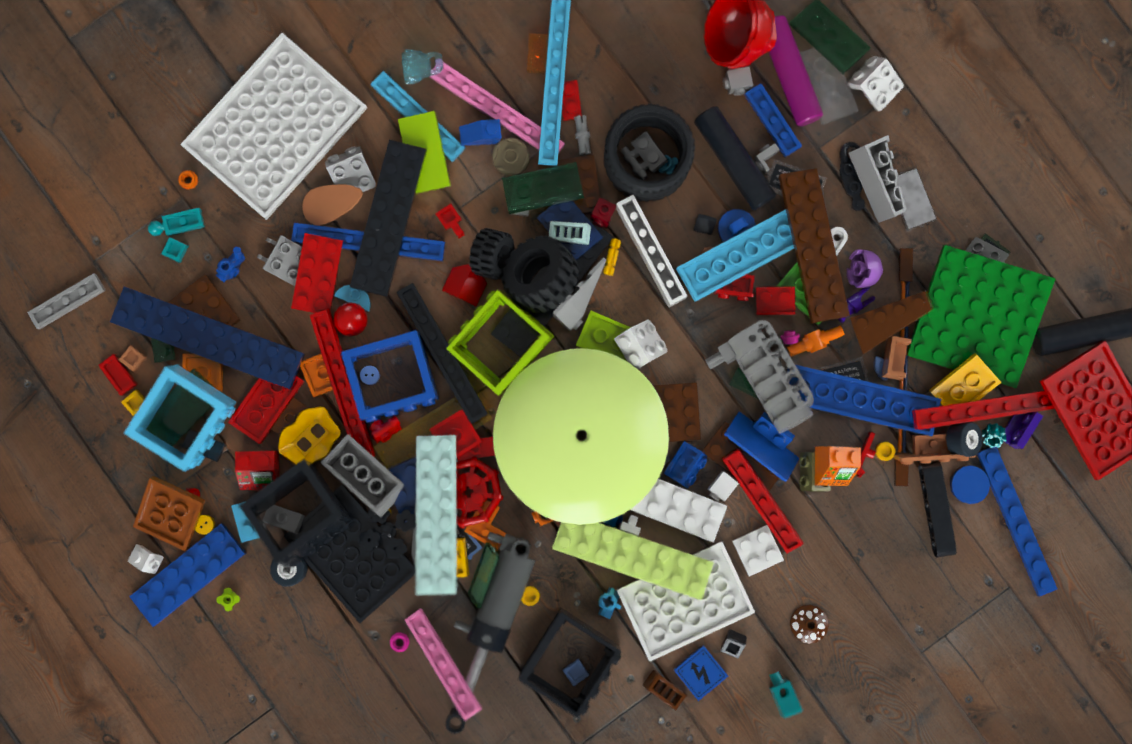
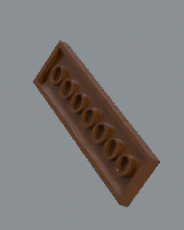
M817 168L780 174L778 176L810 321L811 323L848 317L850 313Z

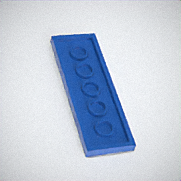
M221 523L129 597L152 627H154L244 556L246 552L227 527Z

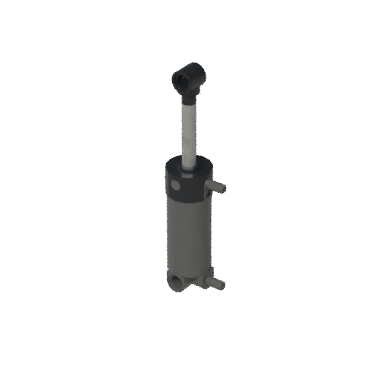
M489 532L488 540L501 544L483 599L471 625L458 620L454 625V628L467 632L466 639L478 646L465 679L472 693L488 651L502 653L511 632V626L536 562L535 559L528 556L530 551L529 541L522 537L517 538L509 534H505L503 537ZM523 543L527 549L519 552L516 549V545ZM455 706L451 708L445 725L450 733L457 734L463 731L466 720L464 721ZM452 718H459L461 724L454 726L450 720Z

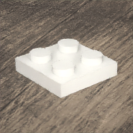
M768 525L732 540L748 576H752L784 561Z

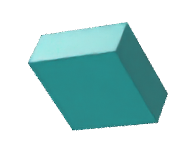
M169 237L161 254L181 263L189 246Z

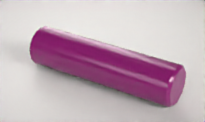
M778 15L775 16L777 40L774 48L768 53L796 125L805 126L822 118L823 111L785 16Z

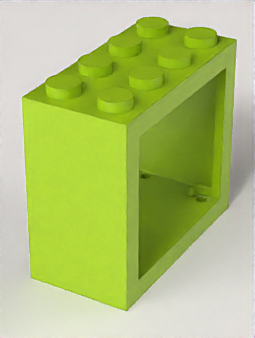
M493 290L486 298L487 303L483 306L480 305L473 314L475 316L473 319L467 320L461 326L462 331L460 334H455L448 341L450 345L446 349L499 396L505 393L512 381L532 363L555 336L528 311L519 306L504 290ZM508 304L536 329L540 335L537 337L539 339L510 372L500 379L467 349L468 346L466 344L500 305Z

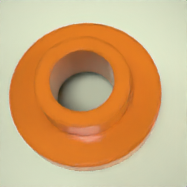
M186 170L180 174L178 181L181 187L190 190L198 184V177L193 171ZM191 177L192 181L186 183L187 178Z

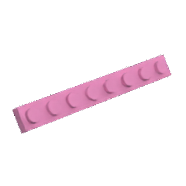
M441 60L438 61L429 74L430 78L491 119H500V125L539 150L540 126ZM559 140L558 154L565 145L561 140Z

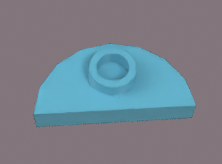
M345 285L334 294L337 298L348 303L359 304L366 311H370L371 302L366 291Z

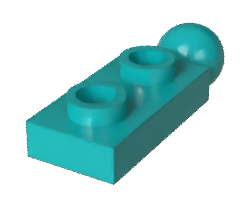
M200 208L162 216L163 223L159 221L150 222L148 232L153 236H159L165 230L166 235L170 236L204 228L202 211Z

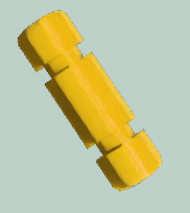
M611 239V248L608 250L606 266L603 271L605 275L612 276L614 273V266L616 265L619 253L618 249L621 244L619 239Z

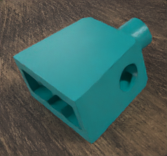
M780 671L770 674L773 686L769 687L780 716L785 719L802 712V707L790 681H784ZM782 688H784L786 691V694L783 697H781L779 691Z

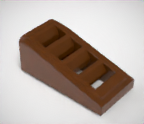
M655 670L651 672L643 683V686L675 711L687 696ZM663 683H665L664 687L658 693L657 691L659 690V688L662 686ZM670 688H672L671 691L668 693V695H667L666 697H664V695L667 693V691H668ZM677 692L678 695L676 696V698H675V699L673 700V702L671 703V702H670L671 698H672V697L674 696V694Z

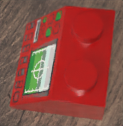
M279 451L235 452V473L240 490H262L279 477Z

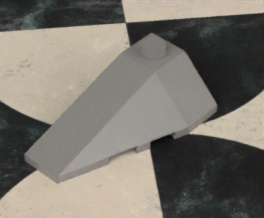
M604 257L588 273L585 281L582 280L573 291L574 293L566 297L567 300L561 303L553 312V317L570 332L572 329L577 330L583 323L581 319L584 316L606 263Z

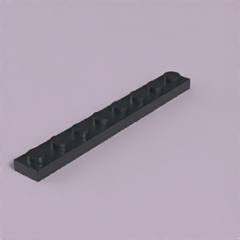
M414 283L397 291L400 300L470 423L473 424L489 415L457 358L446 349L449 344Z

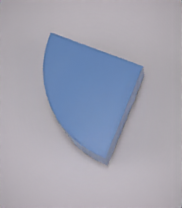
M875 356V372L880 379L887 381L888 378L881 377L884 359Z

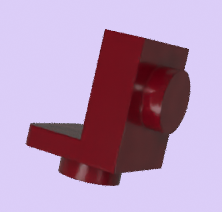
M599 198L590 219L593 221L592 223L600 228L604 227L607 229L616 205L603 198Z

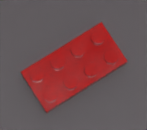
M308 233L304 234L291 309L312 313L329 309L331 313L343 240Z
M296 375L292 388L287 389L259 378L228 423L258 444H262L273 425L305 381Z

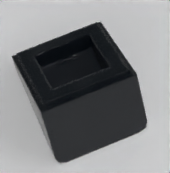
M698 214L694 231L711 235L717 219Z
M729 629L720 651L738 659L746 646L747 637Z

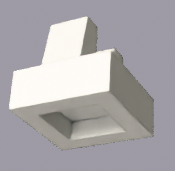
M631 515L627 523H621L619 530L639 536L641 528L636 527L638 517Z

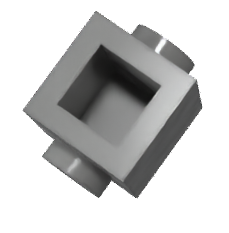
M750 67L729 69L723 78L724 89L728 90V94L734 93L735 96L744 94L745 91L751 90L753 81Z

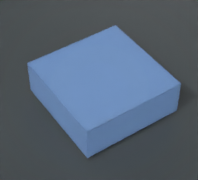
M579 658L562 669L573 686L589 676Z

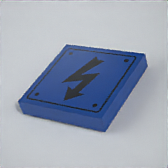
M704 645L673 669L698 701L728 677Z

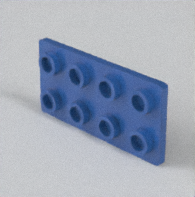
M738 412L724 433L731 441L784 482L789 479L799 461V457L786 448L795 435L790 431L779 434L770 417L765 412L755 423L741 412Z

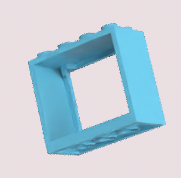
M178 364L166 366L124 434L185 472L200 466L204 461L205 456L203 454L206 450L212 448L215 443V435L222 432L226 425L224 421L234 413L236 401ZM175 383L214 406V411L186 455L146 430Z

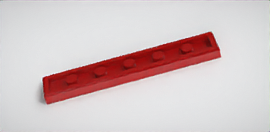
M740 448L724 456L722 460L785 552L788 554L802 546L804 542Z

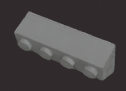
M349 434L321 462L380 517L395 503L404 485Z

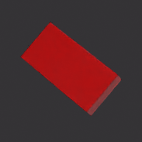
M112 354L98 366L119 395L123 396L138 384L123 363L118 360L117 355Z

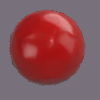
M350 302L344 303L337 308L333 321L336 329L342 335L351 337L357 336L367 327L368 317L362 306Z

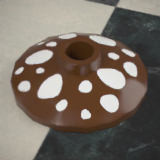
M813 605L799 607L792 614L790 620V628L794 637L807 644L822 640L827 634L829 627L825 612ZM809 622L814 623L813 628H808Z

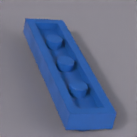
M761 83L744 94L785 158L802 147Z

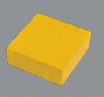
M135 389L121 403L132 416H135L145 398L139 390Z

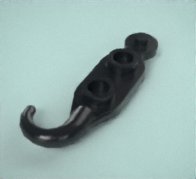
M848 142L840 149L839 173L846 194L852 197V209L861 211L865 207V201L860 197L862 184L852 161L847 155L848 148L858 149L860 146L857 143Z

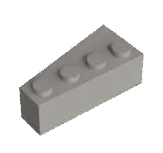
M889 135L849 152L851 161L878 223L907 211L902 189L900 186H897V169H893L891 161L894 156L893 152L889 151L887 144L890 142Z

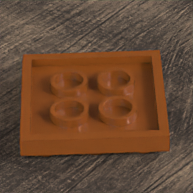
M152 476L149 478L133 527L186 551L189 548L206 500Z

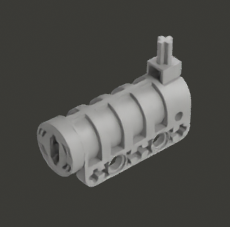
M758 321L736 334L728 342L718 347L719 352L705 359L710 370L723 362L727 364L734 360L738 362L779 434L794 428L814 415L810 409L814 402L813 395L768 321ZM763 329L767 330L770 338L767 339L762 332ZM773 345H779L777 351H770ZM778 358H783L790 370L788 373ZM792 378H799L798 384L794 386L789 384ZM802 390L807 398L806 402L801 400L802 398L798 391Z

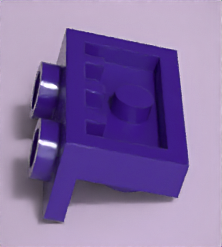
M1038 412L1013 415L1005 427V443L1014 449H1023L1043 418V415Z

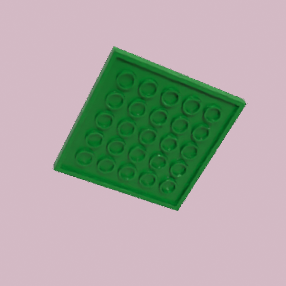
M943 245L927 290L934 309L917 320L906 355L954 370L976 353L1001 381L1000 384L1017 388L1056 278Z

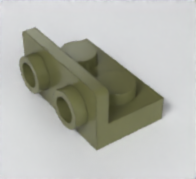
M801 452L799 460L800 490L831 491V486L815 485V452Z

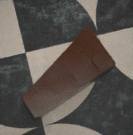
M924 291L851 317L850 320L862 353L869 352L932 311L934 307L928 291Z

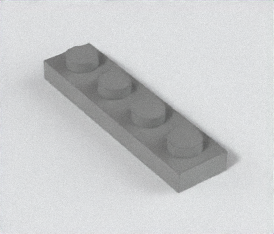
M92 274L27 313L36 329H41L106 290L97 274Z

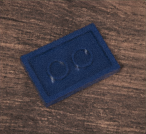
M567 194L537 217V220L548 233L550 221L588 223L591 226L589 245L561 242L574 256L575 260L579 259L603 239V236ZM557 226L556 237H559L560 227ZM565 227L564 237H567L568 227ZM573 228L572 238H575L576 228ZM581 229L580 238H582L583 229Z
M416 456L387 468L389 472L404 484L394 503L399 514L407 509L411 514L415 515Z

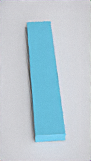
M384 71L371 83V86L404 117L427 113L422 106ZM438 122L444 154L453 162L465 150V147L461 146V143Z

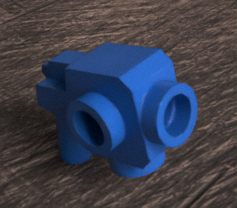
M234 247L233 254L226 259L223 258L217 265V274L215 276L223 282L231 278L234 279L240 271L239 266L245 260L240 247Z

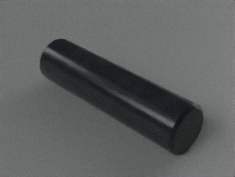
M713 106L701 113L695 119L694 124L751 209L756 211L776 197L775 191L718 106Z
M1132 308L1038 328L1032 343L1034 351L1039 356H1045L1096 345L1102 341L1110 342L1132 337Z

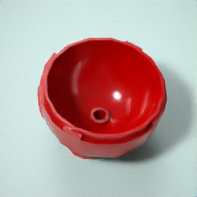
M764 0L714 1L706 16L704 42L711 61L716 65L729 69L749 66L761 55L774 48L777 40L774 11L769 8Z

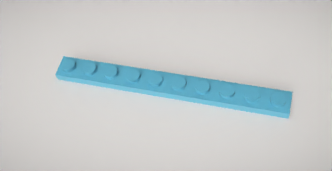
M552 0L539 165L557 166L571 0Z

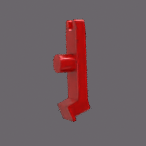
M868 432L861 448V467L866 457L873 459L876 451L870 449L875 436L873 432ZM861 467L856 473L857 478H860L865 473Z

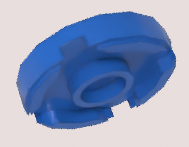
M963 466L951 476L950 489L960 502L975 504L985 499L989 493L990 482L986 473L979 467Z

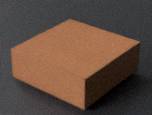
M130 345L118 360L131 371L136 372L147 357L133 345Z

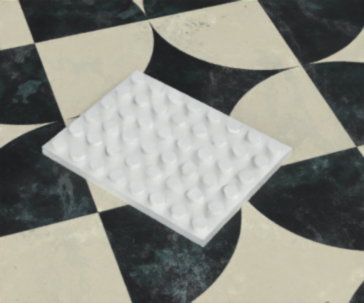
M281 33L180 145L267 220L363 114L367 106L287 36Z

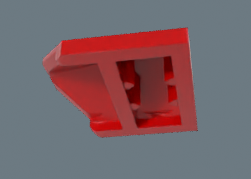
M466 264L452 268L442 291L477 307L487 283L483 276L474 274L470 265Z

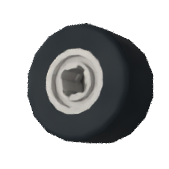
M973 422L952 424L946 435L948 450L951 454H959L965 457H972L979 453L982 446V433L978 425Z
M301 558V562L292 568L286 567L285 570V566L277 564L273 559L270 565V574L278 585L284 587L293 586L306 577L308 564Z

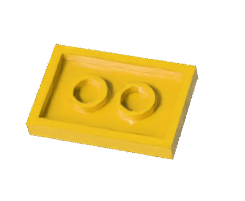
M974 353L929 391L935 398L941 399L940 403L943 406L980 400L998 386L1001 381L979 356Z

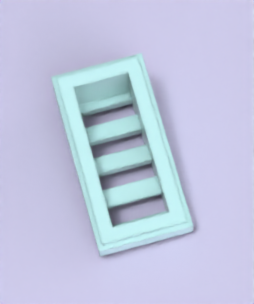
M550 221L549 236L553 239L565 243L589 245L591 226L588 223ZM557 226L560 227L559 237H556ZM565 227H568L567 237H564ZM573 228H576L575 238H572ZM581 229H583L582 238H580Z

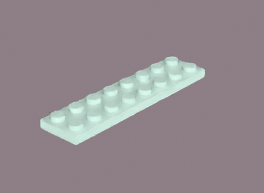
M456 435L416 436V595L457 594Z

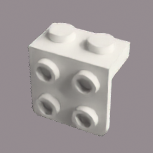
M875 56L869 58L865 65L855 72L847 82L851 88L862 90L876 111H881L903 88L902 81L887 58Z
M650 320L641 322L614 338L627 362L637 369L667 353L665 342L660 338L654 324Z

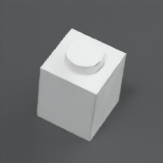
M721 471L707 490L711 492L709 496L714 500L725 502L739 483L724 471Z

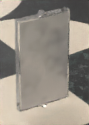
M915 168L907 172L901 171L897 177V186H900L902 189L907 210L901 214L907 231L919 226L924 227L925 224L937 220L918 169Z

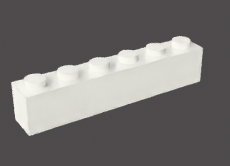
M634 195L616 203V210L668 308L686 299L687 294Z

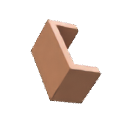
M892 336L887 340L881 377L894 380L906 378L907 373H903L906 350L907 346L911 344V339Z

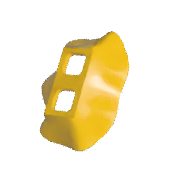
M325 407L308 408L299 413L293 424L281 431L278 451L295 465L303 459L313 464L324 459L330 453L334 442L340 437L341 432ZM316 424H320L325 429V433L320 438H317L311 432V429ZM303 437L311 443V447L306 452L297 445L298 441Z

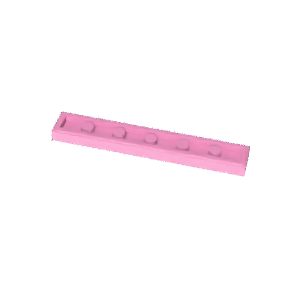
M418 609L407 617L405 622L465 721L482 708L423 609Z

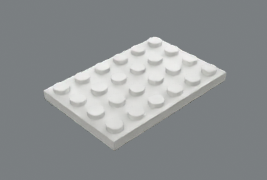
M722 541L692 554L714 562L702 600L640 579L617 589L649 662L755 613Z

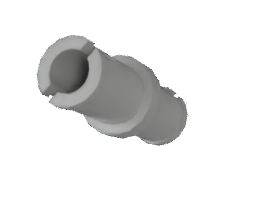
M581 115L574 118L577 131L575 137L578 140L579 155L583 156V153L589 155L591 154L590 132L587 129L586 116L582 115L581 118Z

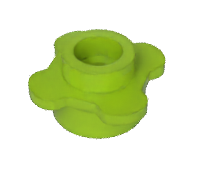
M225 588L224 593L218 596L216 601L218 604H222L226 611H231L233 606L240 601V596L233 592L231 588Z

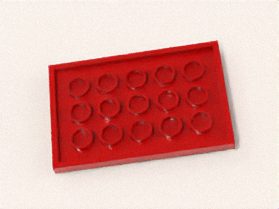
M1102 341L1039 381L1094 480L1102 479L1132 459V387L1107 342Z

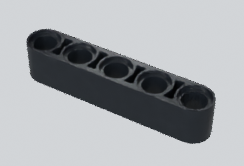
M939 461L919 464L918 470L933 554L936 558L956 555V542L942 465Z

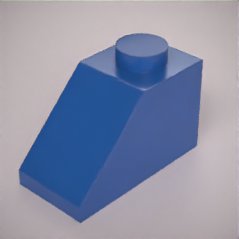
M500 119L480 120L459 126L461 146L488 145L500 142L502 138Z

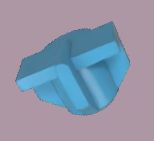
M609 587L607 593L602 594L598 598V605L600 607L598 615L610 619L615 608L621 609V605L617 604L620 597L617 590Z

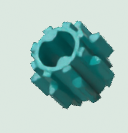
M998 423L987 424L985 430H982L983 444L989 445L990 448L1001 447V444L1006 441L1005 428L999 426Z

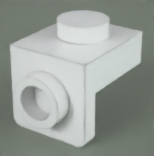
M136 544L128 562L142 572L155 574L164 557L152 553L142 545Z

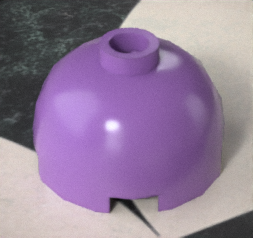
M855 250L849 257L852 261L851 268L846 270L847 279L850 285H854L857 288H869L880 279L883 273L882 262L879 256L872 251Z

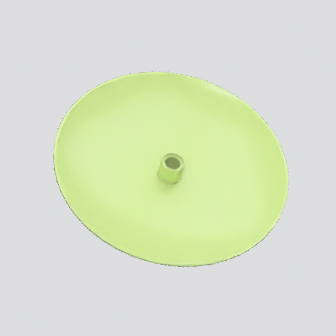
M584 348L562 350L549 354L533 362L520 372L509 385L500 401L493 430L496 460L503 478L510 489L524 504L535 512L547 518L570 524L603 522L627 512L638 504L650 492L658 480L666 461L669 442L666 413L658 393L649 380L636 367L618 356L604 351ZM577 431H585L587 434L586 440L579 441L576 438Z

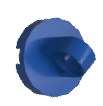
M741 209L727 211L718 223L720 239L725 242L756 226L754 218L748 212Z

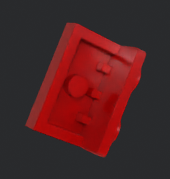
M746 274L716 290L713 294H717L718 298L729 299V296L737 297L738 301H748V298L751 299L754 296L755 275Z

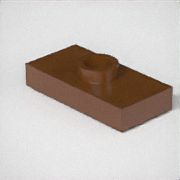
M293 397L271 429L280 435L285 427L296 421L300 412L309 407Z

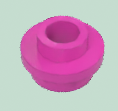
M795 330L784 331V335H781L780 338L783 340V344L798 343L800 334L795 333Z
M402 632L395 633L390 639V647L395 652H403L409 646V638ZM397 639H402L403 645H398L396 643Z

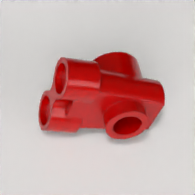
M395 415L385 423L383 420H377L370 426L371 435L376 443H385L390 440L391 435L402 430L400 422Z

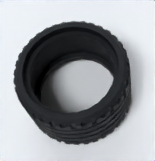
M641 104L634 106L631 110H626L620 114L619 119H615L606 137L604 167L610 182H613V186L620 193L623 192L626 197L634 195L638 201L649 202V200L657 201L664 199L665 196H670L677 191V188H680L689 173L695 155L693 133L689 125H686L684 118L666 106ZM640 127H654L666 132L677 145L679 151L678 167L670 175L657 181H644L631 176L624 170L617 155V146L627 133Z

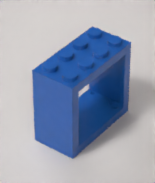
M417 330L341 352L360 420H365L366 423L381 420V416L388 418L394 415L397 416L399 415L398 411L411 412L417 410L419 405L431 406L436 404V400H439L422 336ZM413 345L425 387L422 390L423 393L374 408L366 406L354 362L397 348Z

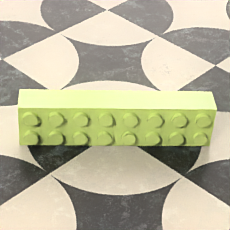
M561 522L552 547L553 550L698 600L703 598L714 562L600 523L570 524Z

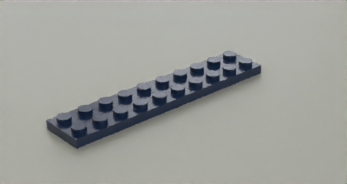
M125 286L110 320L113 324L287 389L292 388L304 357L302 352Z

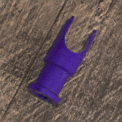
M870 287L862 288L846 299L850 315L858 313L876 299L875 296H872L861 302L862 295ZM847 317L839 318L838 320L843 323Z

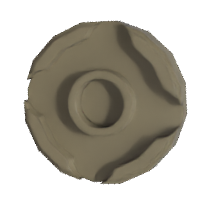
M505 138V140L498 142L493 149L492 160L494 166L504 175H518L529 164V150L524 142L517 138Z

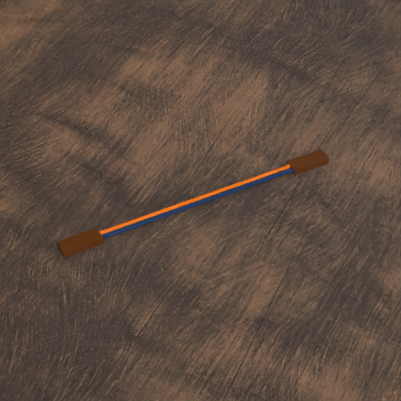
M913 248L899 249V282L902 284L901 299L909 297V284L913 281ZM909 326L901 330L902 338L908 339ZM906 355L903 373L908 374V356ZM907 374L906 378L900 380L899 389L907 391ZM899 429L898 451L895 455L909 454L906 451L905 430ZM895 459L894 486H908L909 464H901L900 461Z

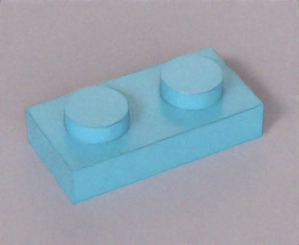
M242 503L231 507L241 543L260 538L239 507Z

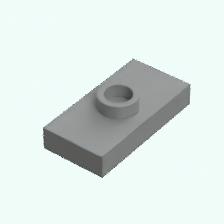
M273 505L267 509L262 521L298 534L305 516Z

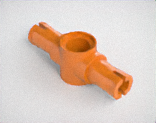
M841 325L826 331L818 329L804 335L801 341L786 348L790 357L805 351L813 353L827 347L830 341L845 334Z

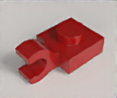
M451 203L435 213L446 231L452 228L458 239L465 236L463 230L458 225L462 219Z

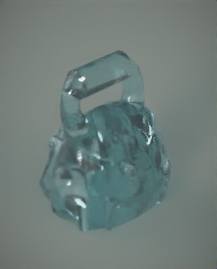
M410 49L404 50L402 53V65L405 83L415 84L424 78H428V76L439 74L443 70L442 54L438 52L422 53V51ZM432 57H435L436 70H431L430 59Z

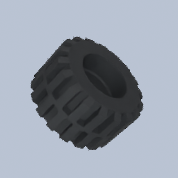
M490 228L480 230L473 240L469 255L470 267L474 274L494 280L502 279V270L506 266L505 261L511 256L512 250H515L511 234Z

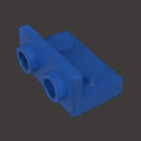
M684 441L664 474L688 489L696 481V475L699 470L703 469L706 465L708 456Z

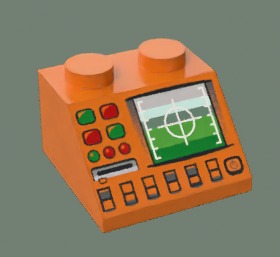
M815 446V485L848 486L861 467V447Z

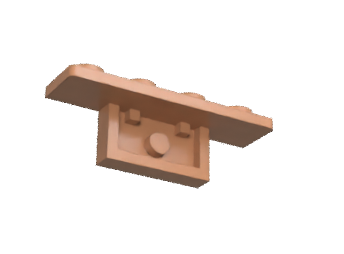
M934 433L933 437L922 434L912 435L913 454L894 455V459L900 461L901 464H913V461H920V463H932V460L950 462V459L956 458L958 461H969V458L976 457V455L965 457L959 454H951L946 444L947 433Z

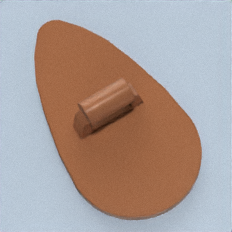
M346 184L314 188L306 194L303 200V214L313 225H326L350 211L359 202L363 192L360 188Z

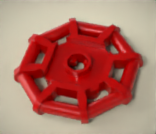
M475 456L471 459L456 462L457 509L462 511L461 517L457 515V525L462 529L466 526L482 522L488 523L498 504L504 498L501 493L498 470H494ZM470 467V472L460 474L458 469ZM477 468L487 475L484 478L476 474ZM490 481L492 482L494 493H489L487 483ZM467 488L473 490L469 498L464 494ZM488 498L492 499L487 509L484 510L483 504ZM478 511L480 514L468 518V513Z

